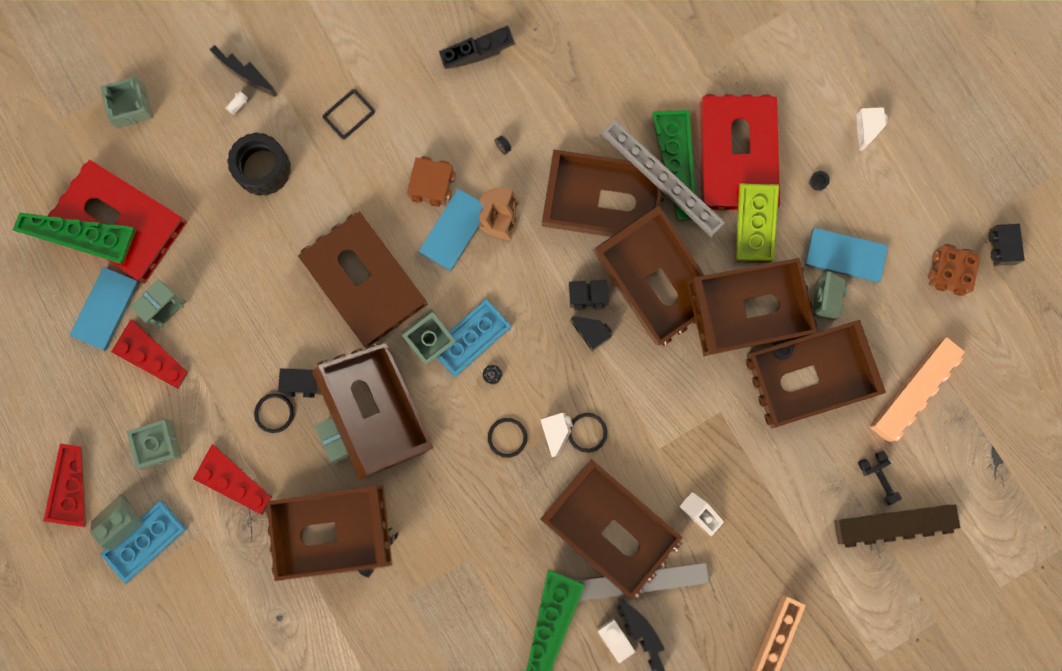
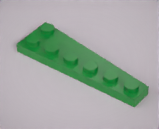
M689 110L652 112V119L664 166L695 194ZM673 202L677 221H692Z
M19 212L13 227L15 232L122 265L125 262L136 232L135 228L128 226L84 222L81 220H69Z
M548 569L526 671L552 670L585 586L584 583Z

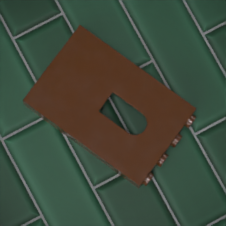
M553 149L542 227L611 237L652 208L660 206V202H664L665 194L628 160ZM600 190L631 194L636 200V206L631 211L598 207Z
M659 205L592 250L655 345L662 344L664 346L672 341L671 337L675 334L680 335L688 329V325L691 323L696 324L687 280L693 277L704 276V273ZM659 268L662 269L678 294L676 303L671 306H666L660 301L646 280V277Z
M360 211L349 215L347 221L335 225L330 233L317 238L316 243L312 246H306L298 255L366 349L428 305L425 298ZM344 250L355 252L372 275L357 287L338 262V257Z
M800 258L693 277L687 280L704 357L817 333V323L813 317L812 303L809 300L808 285L804 279V268ZM764 295H774L778 299L779 308L775 313L747 318L743 299Z
M860 320L747 355L746 365L754 376L752 377V383L755 389L758 388L760 394L758 400L761 407L765 409L766 414L764 418L767 425L771 426V429L886 393ZM792 345L793 353L788 359L779 360L774 356L773 351ZM814 365L819 384L793 392L785 391L782 388L781 378L784 374Z
M374 343L368 346L366 350L359 348L352 351L351 355L345 356V354H341L329 362L327 359L317 363V367L312 371L359 480L418 457L434 448L386 343L381 345ZM362 381L367 385L379 411L378 414L363 419L351 392L353 382Z
M592 459L540 518L547 527L631 600L633 597L637 599L644 591L642 586L646 582L650 583L656 577V569L659 566L663 568L669 561L667 556L671 551L675 553L682 545L680 541L683 537ZM613 519L638 540L639 551L635 555L627 556L601 534Z
M383 485L266 501L274 581L393 565ZM335 522L337 542L306 545L302 541L301 532L306 526Z

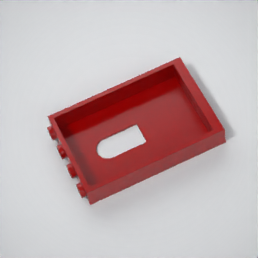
M707 94L702 96L700 101L701 200L711 210H738L739 184H778L779 208L780 178L777 97H772L769 94L753 96L751 94L716 96L714 94ZM736 119H744L749 124L750 154H732L731 124Z
M89 159L87 163L83 164L77 177L71 181L70 187L65 194L61 195L58 204L49 212L48 217L102 224L85 211V204L91 198H98L121 212V216L114 225L133 227L136 229L124 264L109 262L145 284L181 233L187 221Z

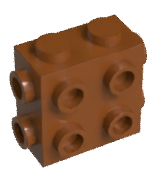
M425 156L421 158L415 157L407 195L411 198V201L416 203L425 201L435 207L445 206L446 201H450L452 190H450V184L454 183L456 177L453 165L444 160L436 162Z
M951 244L941 246L932 255L934 263L933 268L930 269L928 279H930L929 285L934 286L939 291H953L955 295L965 296L973 292L981 255L974 253L975 251L971 249H957L956 246Z

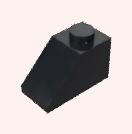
M576 316L570 319V322L592 352L612 337L610 327L606 323L603 324L600 320Z

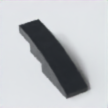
M216 45L209 49L214 57L239 79L274 97L278 95L251 62L243 66L233 53L226 58Z

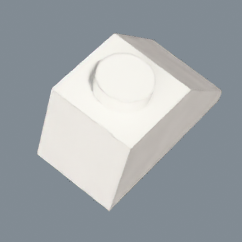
M863 108L857 113L859 151L864 150L887 125L888 118L887 114L884 113V108Z
M566 413L541 419L552 457L560 455L571 433L570 427H573L571 418Z
M693 492L680 505V508L711 537L724 523L710 505Z
M613 618L597 628L598 633L618 663L635 653V650Z

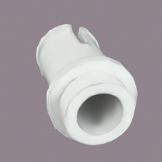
M240 91L238 94L235 93L236 96L225 107L234 116L244 103L247 104L246 101L248 100Z

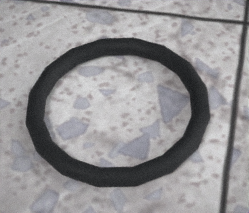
M269 394L261 398L254 411L258 427L268 433H278L285 430L292 422L294 416L291 402L280 394ZM269 398H280L289 407V419L281 428H266L259 420V407Z
M593 413L577 415L572 419L573 425L583 417H593L598 420L604 431L603 438L596 447L590 449L582 448L574 442L572 427H570L571 433L568 437L570 443L581 452L590 453L597 451L604 445L607 439L605 422Z
M503 418L496 421L488 432L490 449L496 455L503 458L517 456L524 450L527 443L525 427L513 418ZM503 422L516 424L523 433L521 447L511 454L499 452L492 443L494 428Z

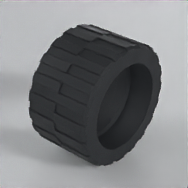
M258 132L246 134L240 137L232 145L231 150H229L227 159L229 172L238 184L249 193L267 196L278 192L288 181L291 172L289 157L278 141L272 136ZM258 151L274 153L275 165L268 175L259 179H251L245 176L244 166L252 154Z

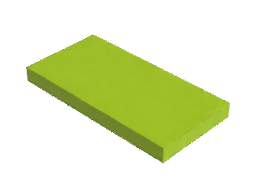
M739 184L735 260L774 261L779 194L778 184Z

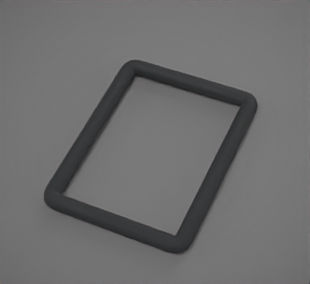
M352 89L323 114V119L342 139H346L375 114V109L357 90ZM355 93L371 112L343 135L327 116Z

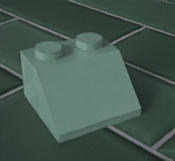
M826 272L817 280L812 312L814 317L836 320L842 316L844 311L842 298L845 297L847 291L843 278L831 272Z
M432 308L401 331L403 338L425 365L456 342Z
M120 495L91 521L90 533L101 548L115 550L144 523L124 495Z

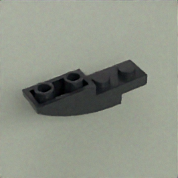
M507 25L474 39L471 37L439 51L445 69L455 68L499 55L501 50L515 45L511 29Z
M619 599V605L616 607L620 617H625L627 624L624 627L628 636H633L634 640L642 637L643 640L639 642L643 651H648L650 659L647 661L651 671H665L658 655L665 648L657 633L639 611L623 599Z

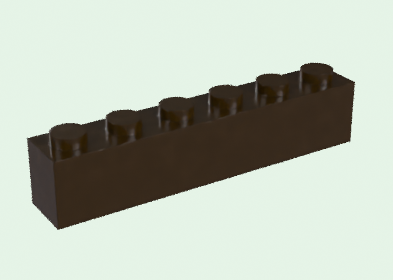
M956 504L834 520L838 544L845 545V548L856 547L858 542H864V545L877 544L876 540L883 539L884 542L896 541V537L902 536L903 540L914 539L917 534H922L923 537L935 536V532L942 531V534L955 533L954 529L961 528Z

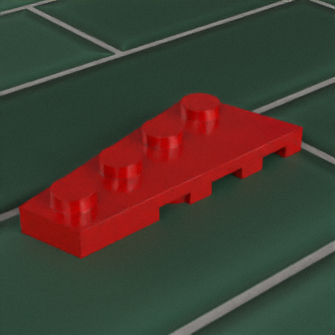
M132 319L128 322L111 351L179 389L188 374L185 368Z
M60 443L43 522L85 527L81 446Z
M211 444L193 477L195 481L263 515L267 507L266 501H270L272 498L214 444Z

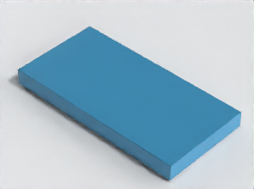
M457 189L421 246L419 253L447 270L452 271L479 228V214L481 209H483L479 200Z
M813 228L805 265L879 283L883 274L888 245Z
M103 267L69 336L106 351L139 282Z
M486 298L449 331L456 342L438 355L437 358L456 378L511 329L512 326Z
M163 500L156 503L140 518L144 524L115 550L105 549L100 554L125 584L131 581L187 530Z

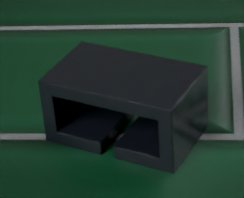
M1020 223L996 225L989 229L988 239L991 242V246H993L991 259L994 262V266L1017 265L1025 261Z
M592 280L590 284H586V281L569 282L570 308L585 310V307L604 309V306H608L607 280Z
M280 368L278 392L284 393V397H295L296 394H303L304 398H315V395H321L312 374L313 370Z

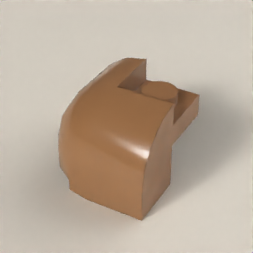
M490 189L479 200L483 209H481L479 214L480 223L478 227L491 236L511 241L519 217H516V206L520 204L512 189Z

